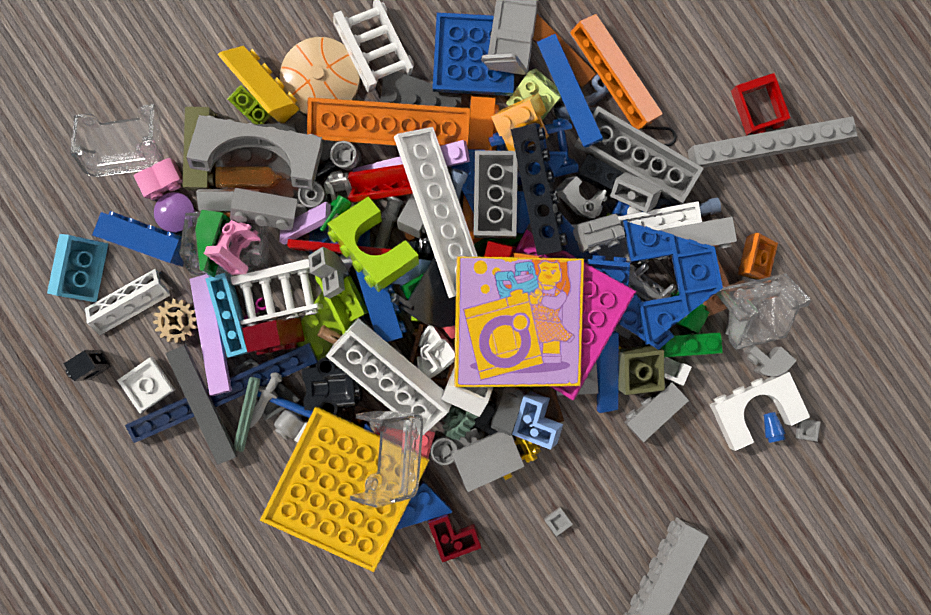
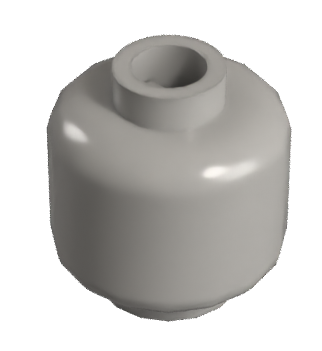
M284 410L274 423L275 432L286 440H289V438L295 439L305 424L302 420L303 415L294 411Z

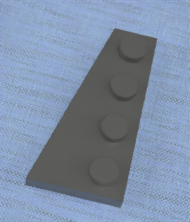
M399 71L383 78L381 102L461 108L462 95L457 93L433 92V84Z

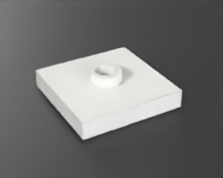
M153 357L148 358L117 380L140 414L175 391V388Z

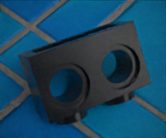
M588 154L576 176L601 190H606V193L611 195L616 178L622 175L623 172Z

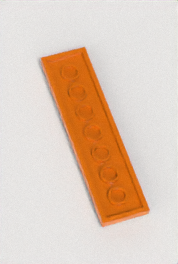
M308 97L307 135L314 134L322 137V140L396 145L394 136L399 133L433 127L439 146L464 140L469 149L471 108Z

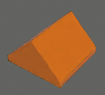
M760 233L747 236L738 275L769 282L778 243Z

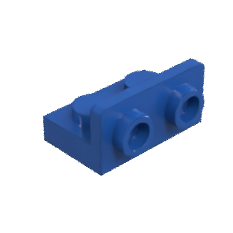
M593 255L592 259H588L589 265L628 286L631 262H626L627 258L614 257V261L605 260V256Z

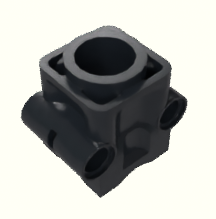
M321 358L317 362L316 367L302 368V378L306 385L304 411L314 410L315 406L334 415H338L344 407H356L359 405V402H362L363 387L329 358ZM328 361L332 364L330 372L325 368ZM329 403L334 405V412L329 411Z

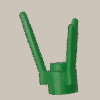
M338 195L336 200L332 201V212L320 230L324 231L328 226L327 223L336 214L341 215L350 209L352 203Z

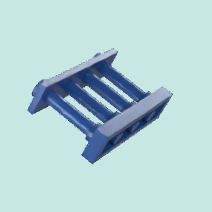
M556 119L552 124L544 125L548 134L557 132L560 152H567V156L555 177L579 172L576 161L569 158L565 130L572 129V124L565 119ZM495 133L493 137L488 138L491 147L497 145L498 151H506L503 137L499 136V133ZM543 140L545 148H547L546 140ZM517 171V185H522L520 172Z

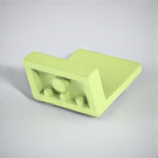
M535 68L527 73L506 104L510 106L539 93L547 110L541 116L543 121L554 105L562 100L556 85Z

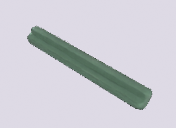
M250 377L234 442V448L239 452H243L246 445L260 385V379Z

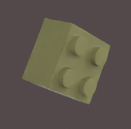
M652 345L619 349L618 390L625 395L665 390L664 350L661 348L658 350Z

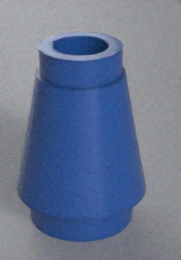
M776 412L764 414L765 438H768L769 443L785 440L784 434L786 432Z

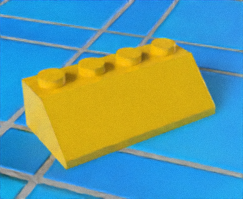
M243 45L218 54L262 107L280 124L285 123L300 109L295 104L298 100L290 91L286 93L283 90L285 85L277 77L273 79L270 75L273 73L272 70L265 63L263 65L259 63L260 57L253 49L249 51Z

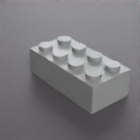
M475 151L474 238L516 239L515 151Z

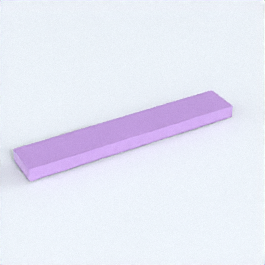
M205 274L191 278L190 285L210 396L230 392L232 388L224 344L205 278L210 276Z

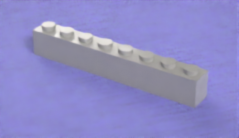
M852 116L694 145L688 150L689 160L706 168L848 142L857 137L854 117Z
M733 217L658 230L684 239H691L701 244L719 245V249L732 247L731 242L737 241ZM625 237L619 241V245L613 248L603 246L597 252L600 256H605V260L614 261V257L627 258L626 262L630 261ZM669 256L659 257L657 260L666 259ZM649 260L636 261V264L649 262Z

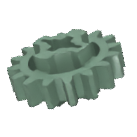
M451 405V409L446 414L447 418L443 420L445 422L442 426L444 429L443 433L452 440H459L461 436L465 437L467 431H471V428L475 425L474 419L478 416Z

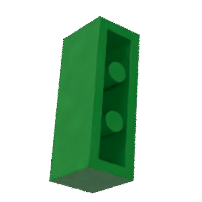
M721 333L674 336L661 347L664 350V357L723 353Z

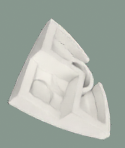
M429 325L419 341V346L422 348L420 351L421 357H417L418 369L431 379L455 361V348L436 326Z

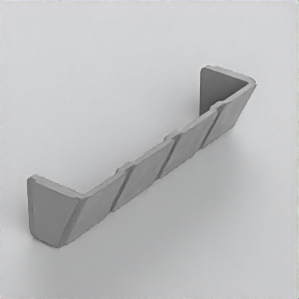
M496 0L488 55H482L481 59L488 69L522 75L528 73L539 0Z

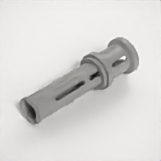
M394 197L386 198L388 201L384 212L381 213V218L383 219L375 241V248L386 249L392 228L398 220L397 216L404 201Z

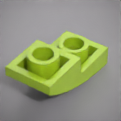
M242 85L227 98L253 124H264L271 116Z

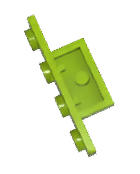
M315 276L316 282L323 291L322 279ZM351 276L344 278V291L330 299L325 297L326 302L329 303L335 320L342 330V334L350 328L354 320L369 313Z

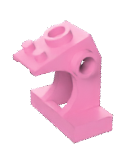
M231 220L224 225L217 245L207 246L204 254L231 275L246 274L249 267L240 260V252L242 248L248 247L250 242L260 241L261 239L257 236L258 232L256 230L253 232L250 230L252 226L249 224L237 223Z

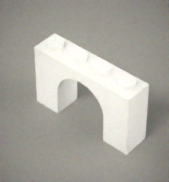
M790 372L780 376H770L765 380L763 378L756 379L751 382V386L736 388L732 391L733 394L727 397L726 395L716 397L714 399L715 402L710 404L729 448L735 451L754 443L744 421V409L747 403L755 396L766 395L770 397L776 404L784 424L792 426L810 417Z

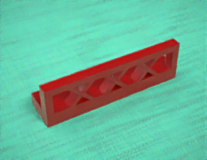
M403 164L350 172L347 176L352 187L348 196L350 202L362 201L367 197L372 200L413 194Z

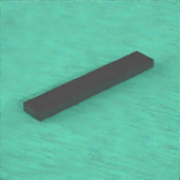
M185 344L166 352L167 359L217 465L237 457L238 454L187 345Z

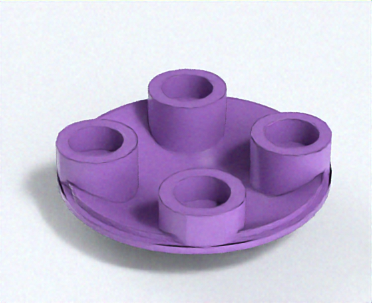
M177 192L163 195L154 207V218L157 224L162 229L174 233L186 229L191 224L196 213L190 199Z

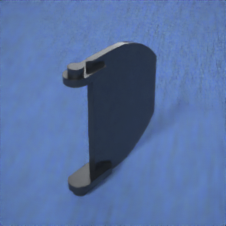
M426 237L425 242L431 246L429 238ZM434 256L408 301L392 293L390 296L392 300L390 302L396 306L401 304V309L425 324L436 327L455 326L456 296L449 298Z

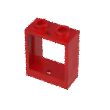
M775 73L736 85L731 90L746 136L765 133V129L771 127L773 130L785 126V122L791 118ZM766 88L777 119L754 126L743 95Z

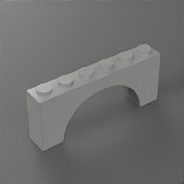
M199 115L186 156L190 168L211 172L214 163L225 153L242 147H259L278 154L287 162L291 169L293 187L313 190L323 150L322 137L314 134H301L292 130H279L275 127L257 126L253 123H240L232 119L223 120L214 116Z

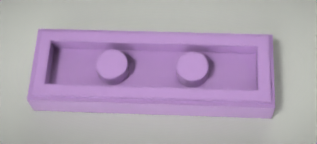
M324 202L294 218L292 230H280L279 242L285 245L288 239L295 240L322 226L331 213V205Z

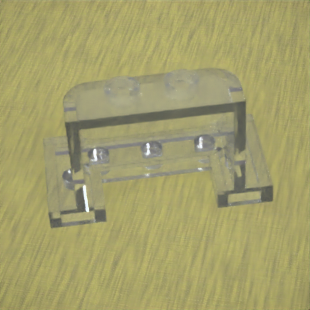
M787 274L723 287L716 294L729 309V342L736 350L786 338L799 309L809 306L811 299Z

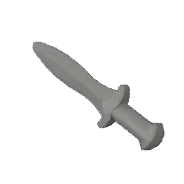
M271 373V379L267 387H259L258 390L261 391V397L254 407L250 428L261 418L268 401L271 398H277L278 395L274 390L278 382L282 381V376L279 373Z

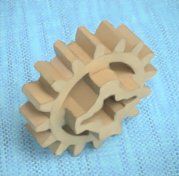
M172 299V303L165 301V307L158 306L160 313H154L158 320L153 321V323L159 326L155 331L162 332L160 338L167 337V342L174 340L175 343H180L181 339L183 341L188 340L187 335H195L192 330L198 329V326L195 325L197 319L194 317L196 314L195 310H191L192 304L186 305L185 300H180L179 302L178 299ZM176 307L181 308L177 312L171 311V309ZM174 317H178L177 321L179 322V325L175 324L176 321ZM177 329H178L179 331H182V333H180V334H176V335H175V334H172V333L175 332Z

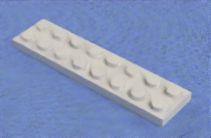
M430 127L399 133L394 136L400 157L449 298L455 297L457 256L478 257L434 128Z

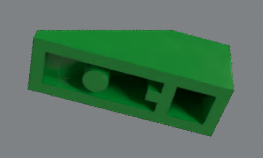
M201 210L195 228L200 271L210 277H215L218 264L206 256L204 252L207 246L217 245L224 225L231 220L224 213Z

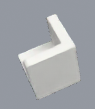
M665 357L664 378L684 386L692 367Z

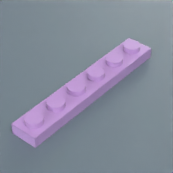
M462 140L440 146L447 167L470 162L466 141ZM396 157L353 168V172L401 165L403 162L401 157Z

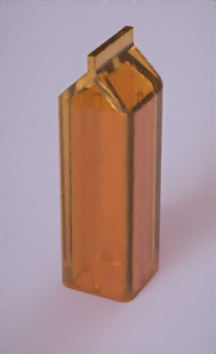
M216 167V187L220 189H272L281 180H286L285 177L279 176L270 167Z

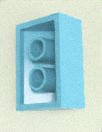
M59 234L47 293L97 302L108 243Z

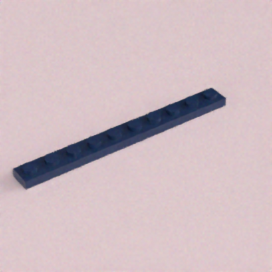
M309 342L231 377L232 391L211 396L215 407L246 394L250 377L260 379L259 387L265 386L271 379V373H279L283 378L302 368L315 364L319 360ZM185 397L131 421L125 427L133 443H136L195 416Z

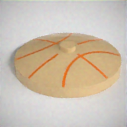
M313 37L301 41L287 53L281 65L280 81L285 85L283 90L286 93L289 91L298 100L295 103L300 108L298 111L305 115L308 113V97L354 100L360 87V76L345 45L331 38Z

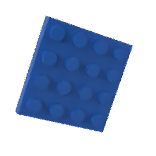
M437 13L433 92L513 96L514 73L490 70L481 60L482 55H488L494 15Z

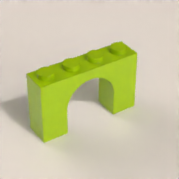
M367 197L328 222V236L334 243L337 242L341 246L340 250L346 258H351L355 270L365 275L364 279L369 287H374L380 292L419 265L418 254L406 240L382 255H368L358 248L357 242L360 236L382 221L381 211Z

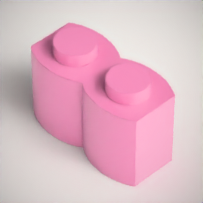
M171 158L164 159L134 175L143 196L151 200L161 198L163 196L162 193L167 190L175 191L179 189L183 183V177L177 164Z

